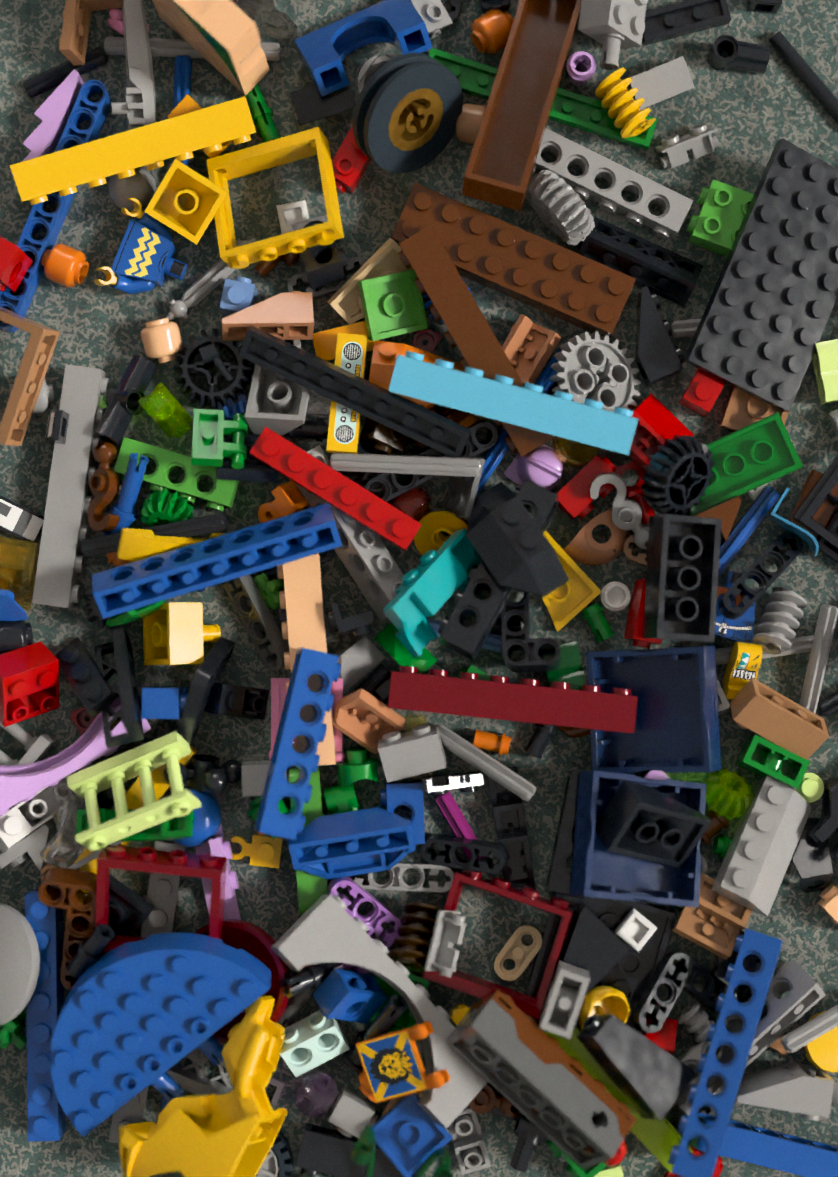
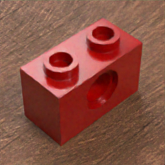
M0 237V291L4 292L8 288L16 292L33 261L18 246Z

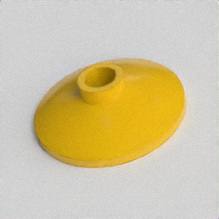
M434 511L426 514L419 520L422 526L415 535L414 542L421 555L431 549L436 551L455 531L467 529L468 524L451 512ZM441 531L447 532L450 536H444Z

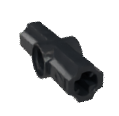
M134 355L119 385L113 386L108 390L106 394L107 409L94 435L99 440L118 446L133 415H139L143 412L146 405L144 393L157 367L152 361L142 356Z

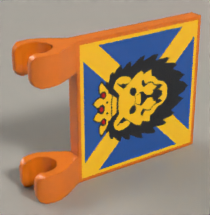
M430 1021L355 1044L375 1103L427 1089L440 1088L450 1081V1076L446 1069L426 1075L415 1044V1040L424 1039L434 1032Z

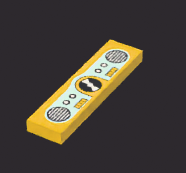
M337 333L334 365L364 379L368 335ZM332 400L326 451L327 453L357 454L361 414Z

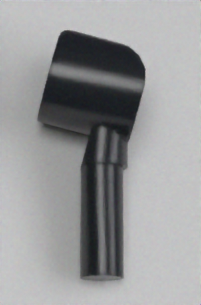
M209 344L199 349L204 364L214 361L215 366L227 383L233 379L222 363L223 361L214 345Z

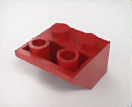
M650 394L633 411L632 417L638 418V423L629 456L646 472L644 466L649 464L651 460L650 455H654L657 452V445L663 446L666 438L672 439L675 435L693 437L694 434L655 396Z
M41 641L0 655V721L4 727L59 708V660Z

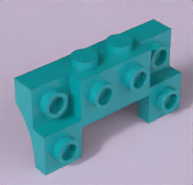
M466 528L455 531L438 550L431 549L423 554L419 559L420 565L416 569L407 572L401 578L402 584L395 591L397 595L382 610L399 630L395 636L413 657H420L424 647L432 639L438 637L426 617L433 616L459 587L464 592L469 584L467 577L474 564L479 565L481 562L478 553L466 537Z

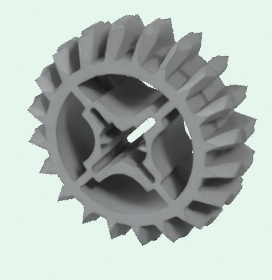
M541 170L538 174L536 173L531 177L525 197L529 202V206L535 211V214L538 215L555 236H558L567 244L577 245L580 241H584L595 227L593 216L590 214V209L586 207L585 202L581 200L578 193L563 178H559L556 173L550 170Z

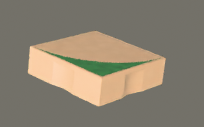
M152 0L159 17L245 96L270 71L265 53L260 44L261 40L256 23L232 1Z

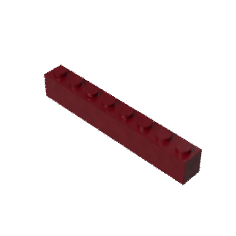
M400 666L399 672H391L388 708L634 734L638 696H631V689L613 688L612 694L601 693V686L582 684V690L569 689L570 683L551 681V687L539 686V680L521 678L520 684L508 683L509 677L490 675V681L478 680V674L460 672V678L447 677L448 671L430 669L429 675L417 674V667Z

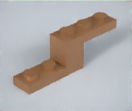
M66 0L65 9L62 13L63 27L59 38V50L74 66L85 65L91 12L122 8V0Z

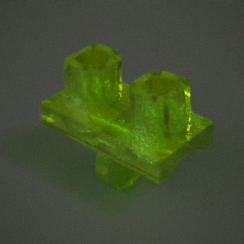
M162 382L157 384L153 392L138 400L139 404L170 438L174 435L177 438H181L191 429L189 422L193 418Z

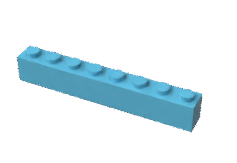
M406 351L405 356H397L389 387L390 392L629 455L638 423V418L632 417V410L615 406L614 412L602 409V402L585 398L584 404L572 401V394L555 390L554 396L542 393V386L527 382L524 388L512 385L514 380L512 378L496 374L494 380L482 377L484 373L482 370L466 366L465 372L453 369L454 363L437 358L435 364L423 361L424 355L411 351Z

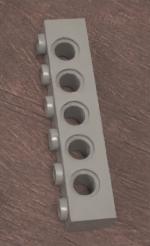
M547 128L545 129L532 174L535 171L539 173L541 170H550L556 173L559 178H563L569 186L571 185L572 189L578 193L582 200L591 198L599 202L598 206L606 212L614 213L617 211L625 215V220L635 226L644 224L652 228V233L659 238L668 239L670 237L674 239L694 200ZM545 152H550L555 155L557 160L547 163L543 161L541 155ZM577 165L582 169L583 174L573 176L569 173L568 167ZM598 178L606 179L610 187L600 189L595 185L594 181ZM625 191L632 192L636 197V201L626 202L622 198L621 193ZM652 204L660 206L663 214L659 216L651 214L648 206Z
M320 445L307 451L310 455L330 466V460ZM296 484L309 503L308 509L327 503ZM330 505L342 546L334 548L379 620L382 621L387 618L382 610L397 595L395 591L402 584L401 578L404 575L378 534Z
M794 958L789 963L782 965L777 970L776 975L772 977L762 1013L768 1012L759 1021L746 1067L826 995L816 981ZM790 991L786 998L780 999L783 993ZM737 1015L728 1017L726 1020L727 1030L730 1033L740 1032L743 1028L742 1018ZM705 1039L699 1045L693 1046L681 1062L697 1073L701 1054H708L711 1042ZM728 1045L718 1048L717 1053L722 1052L718 1060L723 1064L730 1063L734 1058L733 1049ZM701 1072L696 1080L690 1081L676 1100V1104L688 1116L692 1107V1103L687 1102L693 1083L699 1084ZM714 1075L709 1078L707 1087L711 1093L717 1094L725 1087V1083L720 1076Z

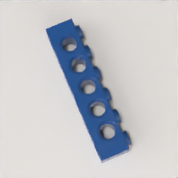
M297 648L254 830L260 833L292 840L296 839L297 833H302L305 816L301 814L304 803L309 802L312 793V785L309 784L311 772L315 773L319 764V754H316L318 742H323L326 734L327 725L323 724L325 713L330 712L334 700V694H331L330 691L333 681L337 682L340 675L341 664L337 663L339 656L307 648ZM312 674H316L321 681L319 689L315 692L310 691L307 687V680ZM306 704L310 705L314 711L312 719L308 722H304L300 718V710ZM298 735H303L306 739V747L301 752H296L292 746L294 738ZM295 765L299 769V777L296 781L289 783L285 778V772L290 766ZM289 796L292 800L291 809L286 813H280L278 810L279 800L282 797Z

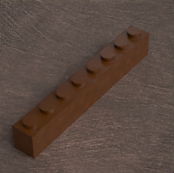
M430 224L400 242L399 245L402 251L398 255L405 267L408 269L412 266L418 277L413 279L422 296L426 293L429 295L433 302L429 309L436 321H444L448 328L444 335L451 347H459L464 356L459 359L463 368L465 369L467 366L484 371L482 377L493 380L496 374L514 379L512 385L524 388L523 383L432 225ZM494 420L498 428L502 425L505 427L509 436L505 437L509 448L513 454L518 451L521 457L553 439V436L547 433Z

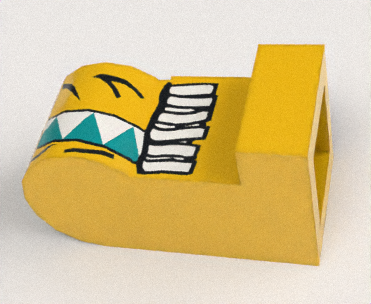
M734 643L723 678V687L727 699H733L751 678L757 679L762 661V646L760 644Z

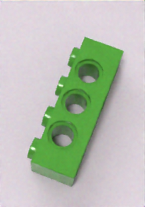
M124 437L114 467V471L121 475L120 481H124L130 454L138 453L137 466L141 454L148 457L149 460H154L156 463L155 471L150 475H144L142 482L150 484L149 490L162 492L166 488L177 491L180 497H187L188 502L195 503V499L198 498L207 501L206 507L223 512L224 507L232 509L240 481L216 479V466L191 465V457ZM178 468L183 469L185 472L184 480L178 484L172 483L170 479L172 471ZM205 477H211L214 481L213 488L209 492H201L199 482Z

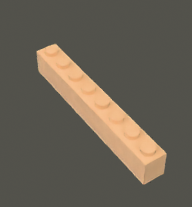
M319 553L277 566L278 579H284L285 591H279L280 608L286 609L287 621H282L283 640H289V651L284 652L285 670H291V673L297 648H307L327 653ZM312 674L307 680V687L312 692L319 689L321 685L320 678L316 674ZM286 682V687L288 690L289 682ZM306 704L300 710V718L304 722L312 719L314 714L313 708ZM332 708L330 712L325 713L323 724L327 725L323 742H318L316 754H319L318 766L336 764ZM303 735L296 736L297 743H292V746L296 752H301L306 747V739Z

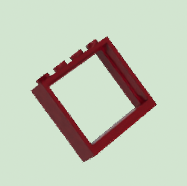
M122 844L117 846L107 845L106 848L101 850L97 858L95 929L99 924L108 925L109 875L111 868L212 879L209 937L222 940L227 857L210 856L211 853H203L201 855L190 854L184 850L160 851L153 847L130 848ZM114 935V938L104 948L103 955L130 941L134 943L148 938Z
M465 869L464 871H457L454 875L444 910L457 911L466 883L562 916L538 995L535 998L458 970L452 972L451 977L440 975V971H425L423 978L481 999L496 990H500L502 993L510 996L514 1001V1005L524 1014L539 1019L552 984L574 908L568 907L569 902L561 898L551 897V900L539 897V891L528 887H522V890L510 887L511 882L502 878L494 877L492 881L481 877L482 872Z

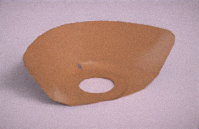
M611 508L591 519L564 550L577 563L587 565L605 564L614 560L622 553L630 530L620 529L614 524ZM603 524L609 527L611 537L608 542L600 544L593 539L592 531L595 526Z

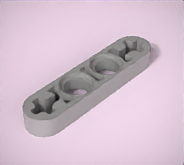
M398 862L388 870L390 872V879L386 883H377L373 879V873H368L369 884L363 883L364 877H355L354 881L362 888L371 890L447 892L451 888L454 872L451 867L429 863ZM409 868H414L420 873V880L414 885H409L403 880V873ZM423 869H430L429 875L435 876L438 875L439 870H445V875L450 876V881H445L444 886H438L437 880H428L430 886H423L425 880Z

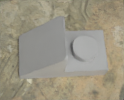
M49 822L2 853L0 855L1 869L10 864L14 869L29 859L26 854L28 852L41 871L49 861L55 827L53 823Z

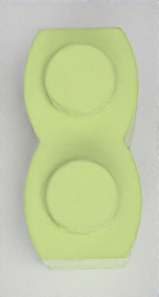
M838 339L815 343L816 349L812 362L820 404L838 401Z

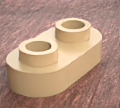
M529 924L519 926L496 956L494 969L501 979L513 981L519 978L540 950L542 935L535 926ZM525 934L531 935L533 943L530 945L523 944L522 936ZM506 959L514 960L515 967L508 970L505 968L504 961Z

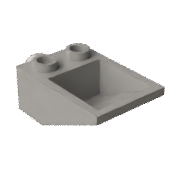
M788 1062L743 1076L735 1101L741 1104L800 1113L802 1118L817 1121L819 1117L829 1118L831 1103L838 1107V1082H835L826 1071L817 1069L814 1065Z

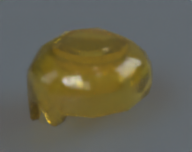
M554 436L553 439L554 453L562 462L572 467L585 465L601 449L558 436Z

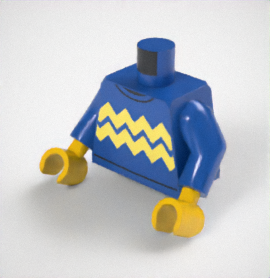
M127 198L134 204V210L129 212L121 207V212L126 216H135L136 220H130L112 267L104 266L96 269L105 273L106 280L95 279V284L98 286L110 284L114 289L133 295L151 291L155 286L162 287L166 275L182 280L187 270V264L173 259L177 249L172 243L173 239L170 232L163 223L144 212L145 209H142L138 199Z

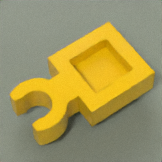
M253 834L252 843L247 842L240 836L231 838V842H237L242 846L240 853H232L233 860H240L244 856H250L249 865L280 868L283 837L272 839L271 836L261 837Z

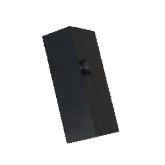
M672 514L650 516L643 638L714 642L722 519Z

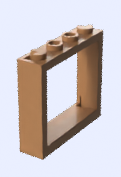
M0 306L1 321L31 333L0 424V443L22 446L60 332Z

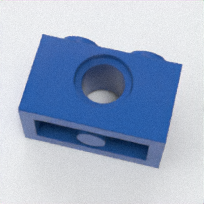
M187 687L142 688L141 719H181L188 696Z
M402 781L386 783V789H381V807H387V811L394 814L397 806H408L412 814L407 820L412 823L415 844H425L423 782Z
M334 969L313 993V997L319 1004V1011L326 1018L365 1024L388 999V996L373 975L341 969Z

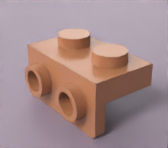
M521 314L516 323L511 327L510 333L502 345V349L525 386L526 382L535 383L561 337L556 332L533 323L527 316Z
M361 688L337 701L332 725L373 754L379 753L378 739H381L386 733L403 730L406 719Z

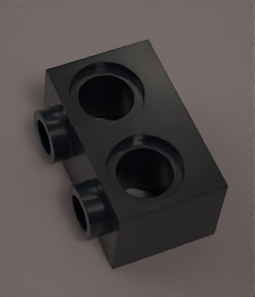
M325 214L293 224L292 229L296 231L328 222L327 216ZM340 239L335 240L330 245H316L306 248L305 251L300 253L311 289L346 279L343 267L348 265L343 248L337 249L335 244L340 242Z

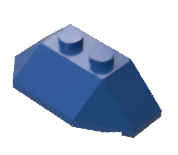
M379 807L317 817L302 830L301 834L297 833L295 840L290 839L288 841L293 869L298 871L304 870L312 875L328 880L389 870L408 853H412L416 849L411 821Z

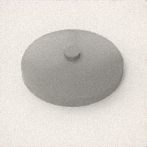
M0 903L1 1026L16 1018L27 1006L36 988L40 969L39 947L31 925L19 911Z

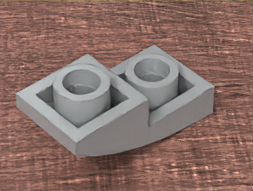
M467 1105L449 1126L462 1175L491 1167L477 1114Z

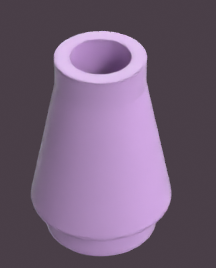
M579 51L573 53L568 58L566 68L570 81L574 85H583L594 75L596 61L591 54Z

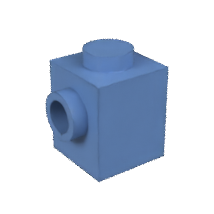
M234 276L233 280L225 278L219 307L223 315L229 316L256 304L258 290L256 285L251 283V279L241 276Z

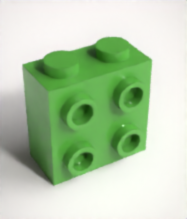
M714 179L708 188L703 186L696 203L701 205L698 215L692 214L686 229L687 232L691 233L688 243L728 257L754 194Z

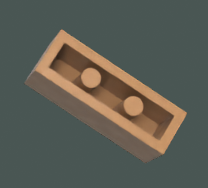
M751 678L730 701L733 721L743 729L748 728L757 733L759 737L773 742L806 760L829 737L824 718L754 678Z

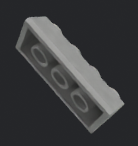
M769 776L758 780L711 890L768 917L812 806L795 789Z

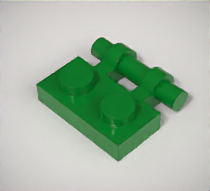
M194 408L191 465L222 467L223 457H229L232 460L233 469H242L244 467V460L247 458V447L244 445V438L248 435V426L245 423L244 415L240 413L234 414L233 421L224 420V410ZM224 435H230L232 443L223 442Z

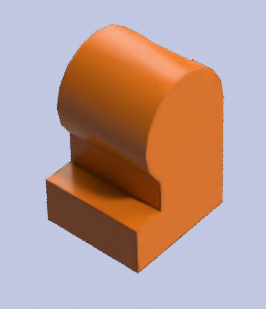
M293 481L278 485L271 491L275 499L260 506L258 518L261 523L303 511L309 506V503Z

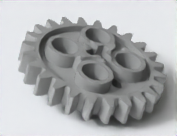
M598 331L591 334L584 332L570 338L568 342L560 346L562 351L554 355L558 362L552 364L551 368L557 371V374L551 376L550 380L558 382V386L553 388L552 392L557 390L572 394V401L583 404L585 398L599 402L603 401L602 409L613 412L615 406L632 409L637 406L633 398L640 396V393L634 389V386L641 384V381L633 377L634 374L639 372V369L631 368L630 364L634 361V358L626 359L627 348L619 350L618 339L609 343V335L607 334L600 337Z

